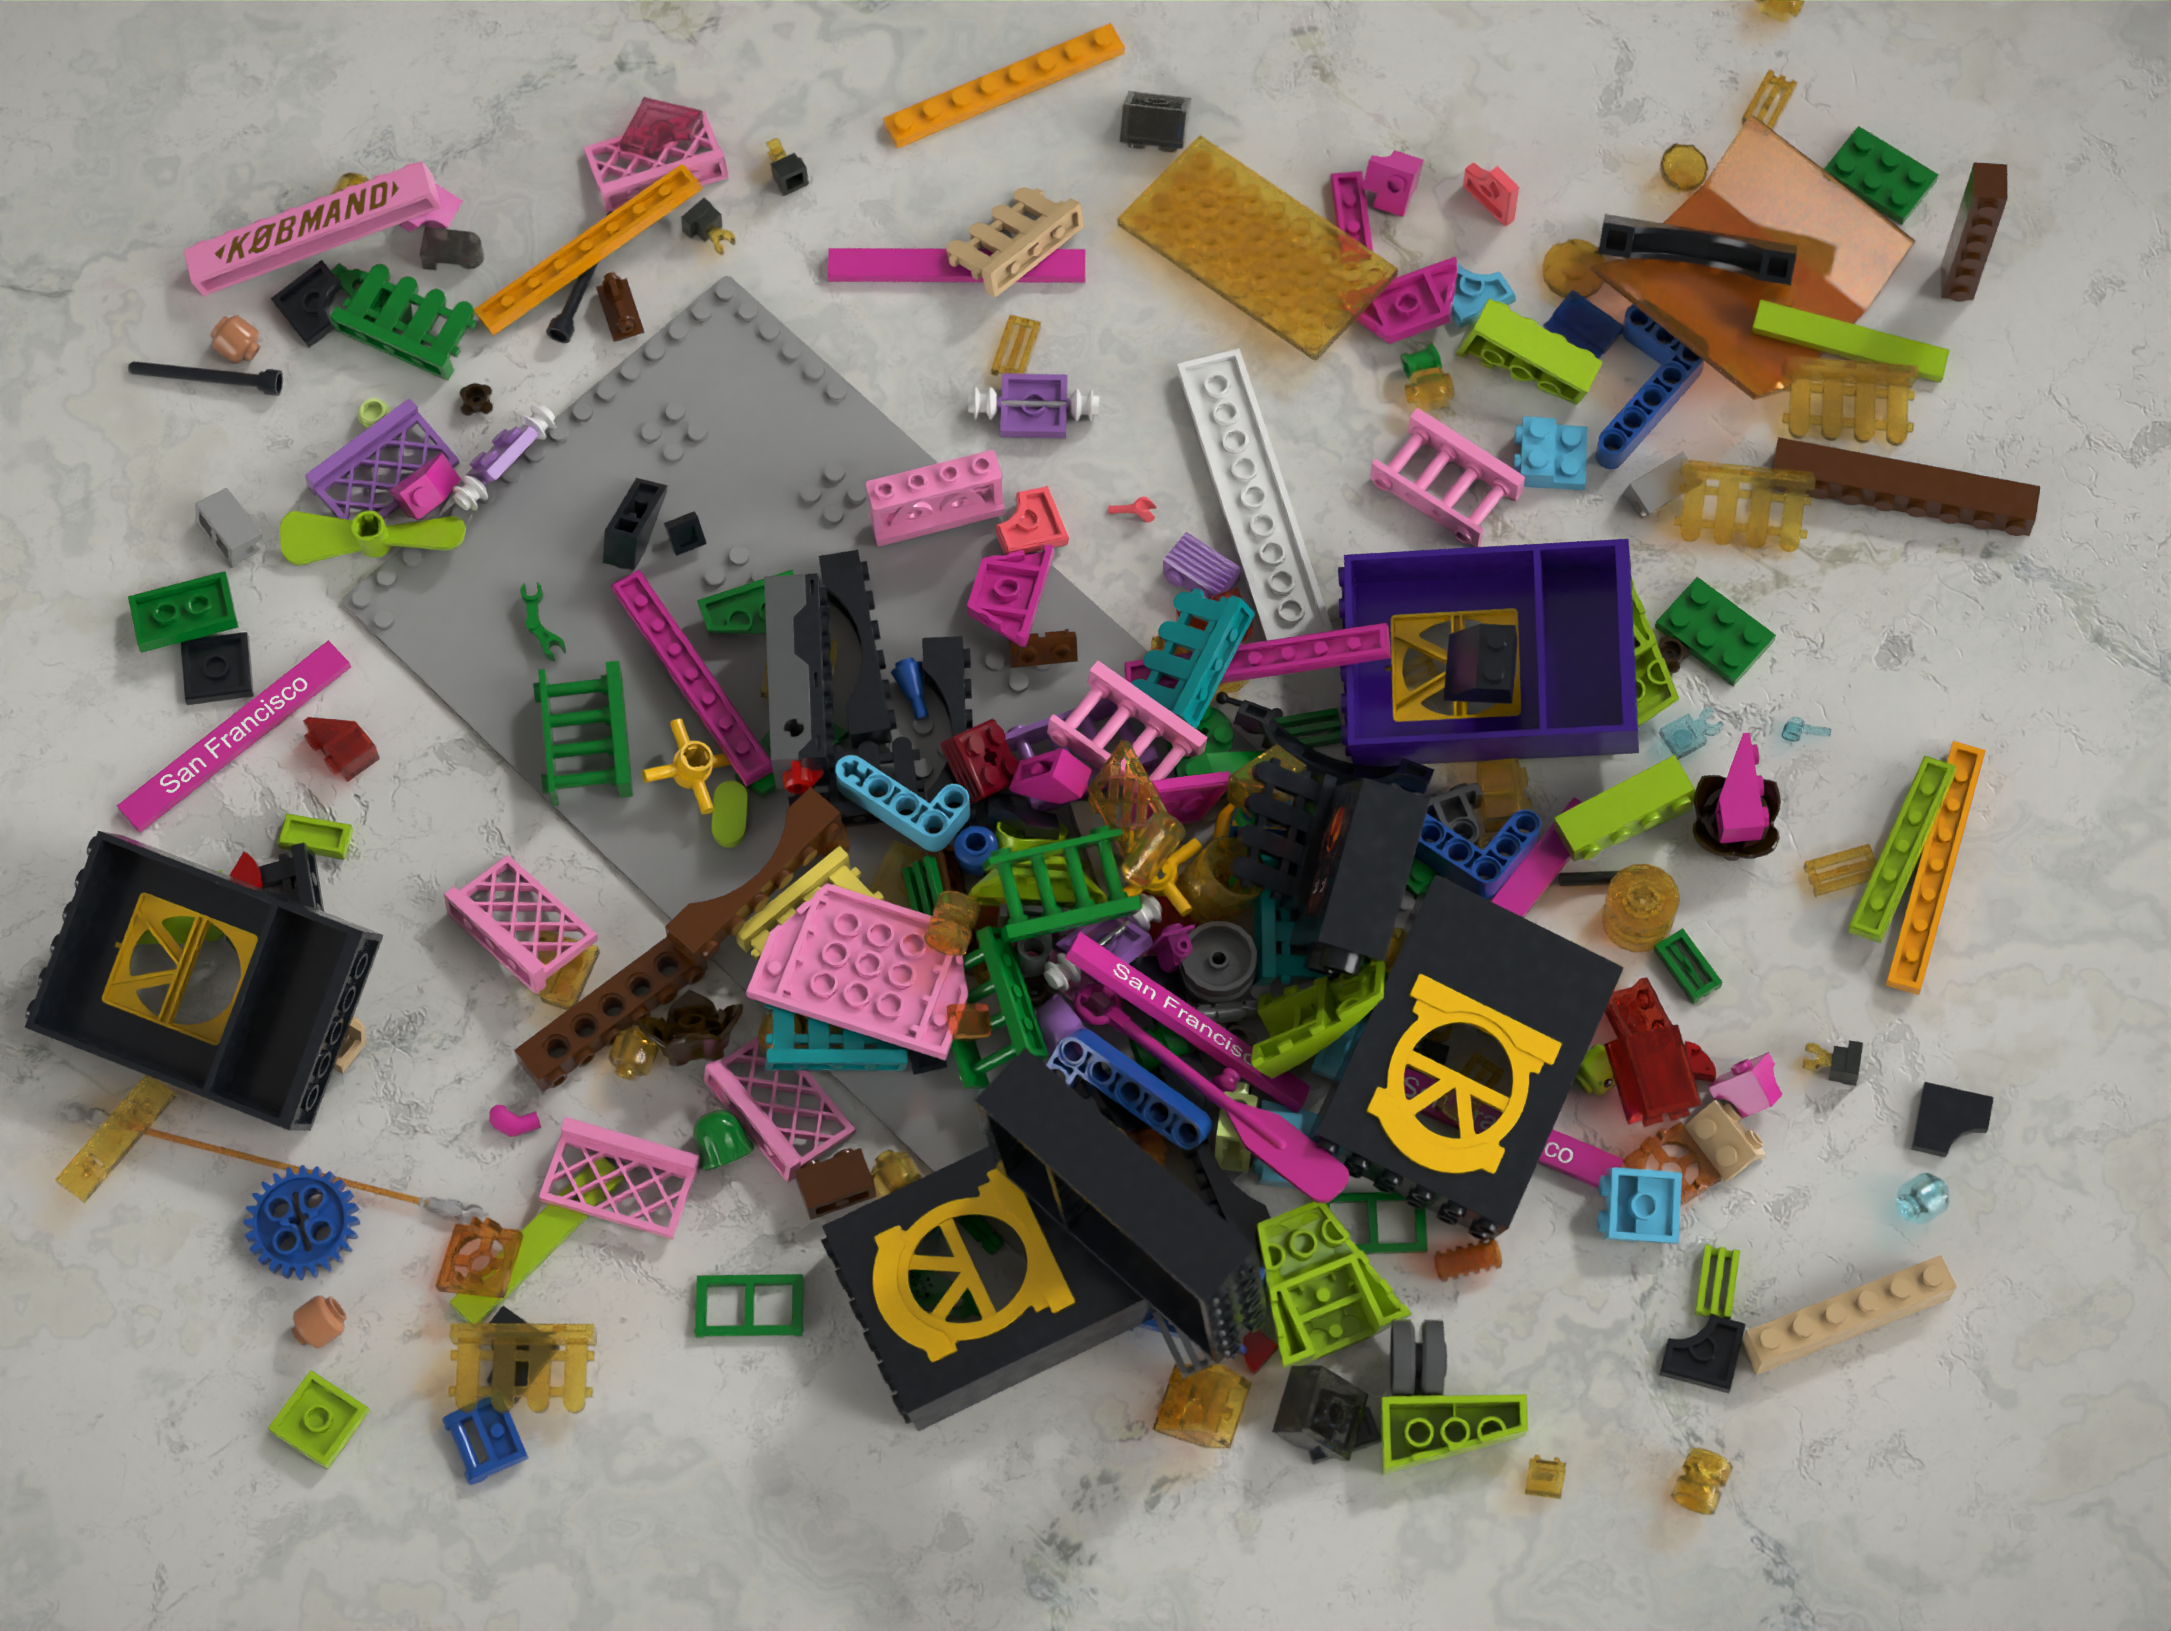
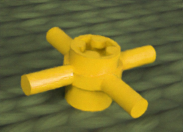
M675 719L670 722V726L679 751L674 755L671 764L643 769V781L648 783L673 777L675 782L681 787L693 789L701 814H709L714 811V807L705 782L709 779L712 769L731 764L723 753L713 755L710 747L705 743L690 741L683 719Z
M1133 830L1127 831L1122 836V840L1139 860L1136 868L1137 879L1126 886L1123 892H1127L1128 897L1139 895L1143 891L1156 897L1166 896L1182 917L1189 914L1193 908L1176 887L1178 878L1177 867L1203 849L1200 842L1193 838L1169 856L1159 851L1149 852ZM1157 868H1162V872L1165 875L1160 880L1157 875L1152 874Z

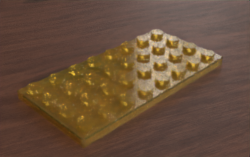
M1201 135L1117 218L1119 227L1315 362L1398 276L1397 267Z

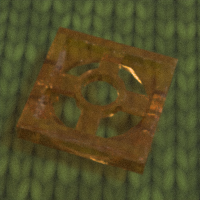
M1681 1122L1668 1130L1661 1128L1654 1137H1647L1637 1150L1623 1158L1624 1165L1630 1169L1646 1170V1163L1651 1153L1659 1163L1657 1171H1662V1166L1668 1162L1678 1164L1682 1170L1680 1207L1722 1179V1176ZM1677 1145L1687 1149L1689 1153L1680 1159L1669 1157L1661 1146ZM1697 1162L1698 1177L1690 1185L1684 1178L1686 1168Z
M473 1216L469 1225L455 1224L435 1287L439 1292L504 1298L524 1237L522 1232L516 1229L502 1228L499 1223L488 1217L485 1218L484 1223L476 1216ZM482 1239L478 1250L473 1251L470 1255L459 1254L460 1249L468 1242ZM494 1240L502 1245L504 1259L494 1258L490 1252ZM482 1255L490 1257V1262L486 1268L482 1270L472 1269V1263L477 1257ZM454 1267H467L469 1270L467 1277H464L459 1271H455ZM492 1270H498L490 1278L482 1280V1277L488 1275Z

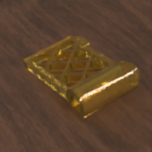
M1121 740L1087 790L1090 794L1088 801L1095 814H1100L1105 824L1110 826V830L1122 829L1123 835L1115 843L1124 859L1121 864V871L1126 882L1135 887H1147L1184 838L1186 831L1180 821L1168 814L1130 742ZM1125 758V774L1120 775L1121 761ZM1109 780L1108 797L1105 799L1101 790ZM1120 780H1124L1122 799H1118ZM1134 780H1137L1139 784L1137 799H1133ZM1117 804H1122L1120 823L1116 820ZM1132 804H1137L1135 823H1131ZM1147 804H1150L1154 813L1146 823ZM1130 828H1135V829H1134V840H1133V843H1132L1131 846H1130V844H1129Z

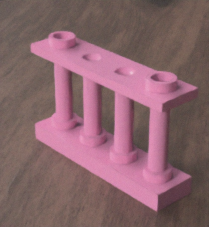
M1417 407L1409 418L1408 433L1411 434V437L1387 466L1377 459L1372 462L1370 479L1379 489L1390 491L1453 532L1455 537L1462 543H1470L1474 547H1479L1482 543L1484 531L1479 525L1502 496H1507L1514 501L1519 498L1523 493L1525 476ZM1421 444H1427L1436 450L1438 454L1415 483H1412L1398 473ZM1448 462H1455L1464 468L1465 471L1440 501L1425 490ZM1475 479H1481L1489 484L1492 489L1469 518H1466L1452 507Z
M1097 661L1090 669L1087 684L1091 690L1065 722L1053 714L1049 719L1047 730L1050 738L1061 747L1067 746L1132 792L1136 800L1152 780L1166 779L1183 756L1195 757L1202 755L1208 737L1100 661ZM1101 698H1108L1117 705L1118 710L1091 741L1078 732L1076 728ZM1129 717H1135L1145 724L1146 728L1123 757L1118 760L1103 748ZM1162 736L1172 743L1173 748L1146 780L1132 770L1131 767L1156 737Z

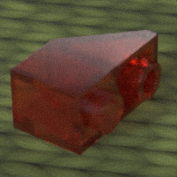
M307 717L303 720L307 733L304 735L307 743L315 752L320 749L326 756L323 760L329 770L334 775L340 773L347 782L380 759L375 744L356 721Z

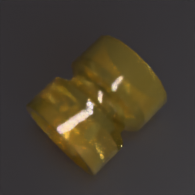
M941 892L933 910L934 917L929 920L924 934L925 943L932 949L946 955H964L972 937L971 930L975 928L981 913L980 904L972 897L960 892Z
M1690 1448L1682 1466L1685 1474L1678 1476L1671 1493L1672 1499L1679 1505L1696 1513L1713 1515L1722 1496L1719 1487L1726 1486L1733 1465L1727 1459L1712 1451L1702 1448Z

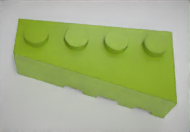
M1490 298L1469 325L1455 355L1466 358L1468 354L1482 359L1480 365L1491 370L1494 365L1509 370L1511 378L1520 382L1531 380L1538 382V389L1576 405L1588 393L1603 363L1592 352L1574 346L1567 342L1562 335L1549 332L1540 327L1535 320L1523 317L1510 310L1505 303L1494 301Z
M1674 754L1554 817V829L1574 862L1580 859L1589 860L1598 855L1603 849L1620 844L1628 838L1693 811L1695 788Z
M1527 1394L1382 1397L1380 1401L1382 1475L1525 1437L1528 1432Z

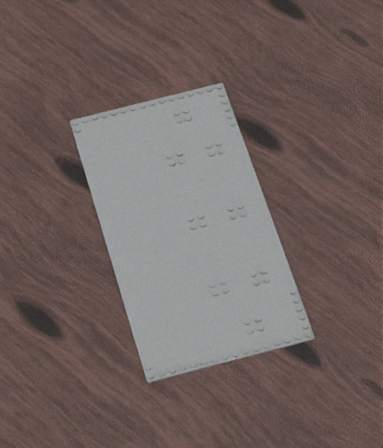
M730 276L722 277L557 416L554 420L556 429L546 428L544 430L546 434L545 440L535 439L495 481L487 482L488 499L482 500L479 498L476 501L478 505L476 511L470 508L464 510L455 502L438 518L454 516L464 521L466 532L464 541L460 546L448 551L402 547L342 599L344 607L551 806L550 795L543 794L541 774H547L541 702H535L533 683L539 682L538 670L545 669L549 684L601 679V675H606L605 662L619 661L623 678L633 797L620 798L617 786L611 787V783L558 789L559 805L552 807L670 920L689 903L707 901L726 895L743 886L761 871L771 859L780 843L785 827L786 812L789 808L788 797L795 796V794L785 789H775L763 798L745 787L749 799L747 834L740 845L726 848L720 846L714 840L712 833L713 811L709 814H701L693 789L681 787L675 782L673 777L648 783L643 781V769L671 764L674 755L679 751L670 726V722L675 719H683L690 741L705 743L710 747L713 755L723 752L612 592L611 584L637 570L642 572L758 742H760L770 729L766 634H708L697 600L791 569L794 575L818 573L820 586H823L819 556L858 550L860 562L867 561L870 580L864 581L865 590H872L875 610L869 611L871 621L878 620L881 639L875 640L876 650L883 649L886 669L880 670L882 680L888 679L892 699L886 700L887 710L894 709L897 729L891 730L892 742L898 737H906L911 741L912 749L920 750L921 760H915L914 765L916 781L924 782L926 801L927 791L938 779L947 761L940 743L952 737L951 724L940 700L925 684L924 671L923 699L929 717L921 721H916L910 701L907 700L890 673L896 668V662L906 658H914L915 661H921L923 664L922 638L963 636V649L970 648L971 668L964 669L965 679H971L972 699H965L966 709H972L973 727L993 718L996 720L997 725L1003 729L1004 733H1007L1014 726H1027L1047 719L1053 714L1058 715L1075 709L1091 690L1087 684L1089 672L1097 661H1100L1125 679L1124 662L1143 660L1148 652L1051 565L1030 634L1038 633L1039 637H1045V632L1064 631L1065 629H1068L1069 632L1075 631L1077 636L1078 662L1011 668L1009 639L967 615V604L982 558L995 555L1004 556L995 533L996 525L1004 521L999 517H994L877 547L869 521L866 482L937 464L938 462ZM640 478L665 484L668 487L646 551L634 571L620 569L614 565L603 563L605 529L635 479ZM695 511L707 544L676 556L672 550L664 523ZM1036 551V552H1032V553H1027V554H1025V555L1034 554V553H1038V552ZM537 582L541 585L543 600L538 604L540 623L546 630L563 639L565 643L566 653L559 646L550 647L549 650L554 654L555 661H550L546 658L539 640L526 629V604L523 602L520 593L523 583H525L526 595L534 596L537 593ZM829 603L830 661L832 662L833 674L831 691H833L834 700L832 716L833 722L849 733L845 704L853 693L860 675L862 651L850 623ZM597 692L550 698L551 715L603 709V705H609V695ZM1111 717L1094 722L1098 733ZM1129 717L1130 725L1136 738H1138L1145 730V724L1135 717ZM605 722L553 728L554 745L604 740L606 736L612 735L611 725H605ZM1081 727L1076 729L1083 734ZM1232 727L1234 738L1231 752L1259 751ZM1119 731L1116 732L1104 747L1105 751L1117 759L1122 758L1127 752ZM850 733L846 740L840 744L838 742L834 744L843 748L845 756H859L858 748L852 749ZM1162 736L1156 737L1147 747L1148 749L1154 746L1159 757V764L1169 753L1167 740ZM1049 739L1030 745L1035 756L1054 751ZM892 742L877 745L879 754L892 752ZM1068 748L1070 754L1090 769L1095 768L1091 763ZM1018 750L1011 752L1018 762L1022 760ZM608 753L555 759L557 776L609 770V766H615L614 755L608 756ZM894 763L880 765L881 772L896 781ZM732 765L712 769L709 779L705 782L712 804L714 792L721 783L736 781L735 775L737 772ZM1174 769L1170 772L1166 779L1174 778ZM1121 785L1079 801L1135 802L1136 799L1133 797L1132 792ZM828 786L814 787L818 793L829 792ZM1010 786L995 792V794L1019 796L1022 802L1028 805L1027 796L1009 790ZM1239 794L1219 799L1200 822L1165 826L1177 828L1174 846L1169 845L1170 855L1193 838L1200 842L1203 849L1177 867L1178 878L1176 887L1193 908L1189 914L1182 917L1166 896L1156 897L1146 891L1140 893L1148 897H1155L1163 910L1160 923L1149 922L1150 930L1147 933L1151 935L1153 944L1155 943L1154 940L1163 933L1162 930L1170 925L1181 923L1183 927L1194 924L1196 928L1210 921H1228L1238 925L1252 937L1254 942L1253 885L1246 893L1242 894L1244 888L1239 886V879L1236 878V882L1231 888L1228 883L1231 876L1229 863L1237 857H1245L1246 852L1228 850V845L1225 844L1224 851L1228 859L1227 867L1224 870L1221 869L1223 860L1221 856L1212 858L1210 868L1207 863V853L1215 847V842H1212L1218 813L1231 801L1238 800ZM1290 795V800L1292 804L1294 797ZM983 798L976 802L977 822H970V827H986L995 835L998 822L987 818ZM1070 804L1048 812L1056 814L1058 821L1068 828L1069 834L1065 840L1078 838L1070 820ZM886 823L845 827L841 829L839 835L832 842H825L817 850V855L807 866L801 865L793 873V878L786 887L781 890L777 888L769 896L768 901L770 903L840 846L849 855L851 867L849 870L856 866L862 875L858 879L873 895L879 891L884 896V901L911 909L902 869L906 866L913 867L912 863L916 861L923 862V858L928 855V852ZM1138 830V838L1140 839L1141 830ZM955 835V837L951 840V842L948 845L954 847L955 840L958 835ZM1154 846L1150 850V852L1159 851L1163 853L1162 848L1159 846ZM1081 849L1077 850L1082 870L1091 879L1085 857ZM1064 853L1053 855L1065 858ZM1157 868L1152 873L1157 875L1159 880L1165 876L1162 868ZM925 870V871H924V874H925V878H926V882H927V887H928V889H930L929 882H928V878H927V873H926V870ZM962 871L967 896L971 889L987 874L973 876ZM1407 890L1403 894L1384 961L1385 965L1388 963L1416 902L1414 896ZM932 901L931 903H932V908H933L934 916L937 917V916H936L935 907H934V903H933V901ZM969 905L975 934L986 926L997 928L1000 907ZM1275 910V921H1279L1278 910ZM1290 911V922L1296 921L1298 912ZM753 912V913H752L750 916H748L744 921L746 922V921L749 920L752 916H754L756 913ZM976 934V939H977L978 948H979L980 943H979V940H978V937H977V934ZM728 936L720 944L718 952L711 960L746 992L759 960L756 961L751 955V951L754 948L745 953L737 944L736 936ZM1064 937L1052 938L1053 950H1057L1055 944ZM1276 944V954H1280V944ZM1290 946V955H1307V951ZM986 961L982 962L984 972L974 977L965 974L968 991L990 980ZM1276 977L1268 986L1253 985L1250 994L1243 1000H1257L1259 1003L1260 995L1271 993L1273 998L1284 995V988L1298 985L1299 989L1303 990L1313 986L1314 979L1290 978L1291 982L1289 984H1280V977ZM1333 978V979H1330L1329 981H1334V980H1337V979H1339V978ZM1047 983L1048 991L1053 996L1058 993L1076 1014L1074 1002ZM1032 990L1031 994L1036 995L1037 991ZM1185 991L1187 1003L1193 1008L1199 1005ZM996 992L965 1009L971 1027L1000 1012L1001 1006ZM1125 998L1122 999L1121 1010L1132 1018L1131 1021L1141 1029L1148 1027L1151 1030H1155L1156 1026L1150 1015ZM754 1000L773 1018V1010H766V1003ZM1042 1005L1035 1006V1007L1033 1008V1009H1034V1012H1035V1015L1037 1014L1038 1009H1039ZM794 1013V1034H808L807 1016ZM1260 1016L1257 1020L1244 1021L1241 1018L1239 1022L1220 1023L1225 1029L1227 1025L1232 1023L1244 1027L1249 1033L1256 1035L1257 1043L1270 1037V1033ZM1081 1020L1086 1029L1094 1032L1136 1062L1128 1036L1125 1033L1121 1034L1109 1024L1092 1025ZM829 1024V1034H842V1027ZM1007 1024L976 1040L981 1059L1011 1044ZM1187 1041L1190 1053L1197 1050L1210 1081L1217 1075L1221 1076L1223 1070L1228 1068L1204 1051L1193 1047ZM801 1045L804 1049H808V1045ZM829 1045V1049H843V1045ZM864 1045V1049H877V1045ZM899 1046V1049H907V1066L905 1071H828L932 1172L938 1171L989 1146L974 1102L984 1090L965 1089L958 1075V1065L952 1047H950L946 1057V1068L913 1075L908 1048ZM1052 1054L1041 1061L1046 1065ZM1317 1054L1288 1070L1311 1086L1305 1103L1301 1108L1306 1111H1310L1328 1093L1333 1082L1329 1078L1311 1072ZM1015 1058L986 1072L989 1084ZM1102 1062L1103 1070L1110 1069L1107 1063ZM1057 1069V1075L1066 1082L1065 1074ZM1157 1071L1152 1072L1151 1074H1153L1156 1077ZM1240 1076L1239 1082L1251 1085V1095L1258 1097L1257 1108L1260 1107L1262 1100L1281 1104ZM1080 1080L1074 1090L1086 1100L1090 1096ZM1206 1097L1204 1112L1210 1116L1213 1122V1130L1207 1139L1215 1157L1220 1107ZM1162 1104L1165 1111L1167 1112V1107L1164 1104ZM1155 1129L1128 1135L1131 1140L1206 1205L1207 1202H1210L1206 1191H1200L1194 1178L1196 1168L1192 1159L1187 1160L1180 1147ZM1251 1153L1249 1168H1250V1167L1253 1165V1163H1254V1157H1255V1156H1254L1252 1153ZM1222 1169L1233 1183L1245 1173ZM980 1215L992 1227L991 1229L996 1231L1027 1262L1026 1249L1018 1233L1000 1219Z

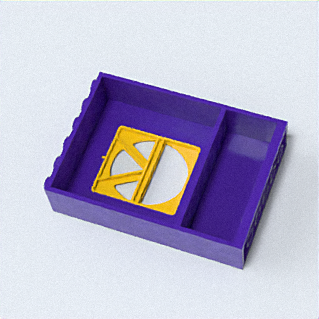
M1629 539L1344 555V567H1338L1339 587L1342 590V598H1339V615L1342 618L1343 629L1387 623L1391 653L1390 659L1340 666L1341 682L1344 684V693H1341V710L1344 713L1345 725L1341 727L1342 744L1345 745L1346 757L1351 756L1354 764L1395 766L1400 765L1403 758L1419 764L1639 753ZM1465 620L1484 624L1515 625L1517 652L1512 704L1496 703L1482 712L1468 715L1467 702L1453 701L1454 714L1452 716L1439 714L1425 708L1421 704L1422 701L1445 687L1446 671L1412 692L1408 691L1403 678V662L1409 648L1445 665L1447 663V650L1420 638V634L1430 627L1451 621L1452 634L1465 629Z

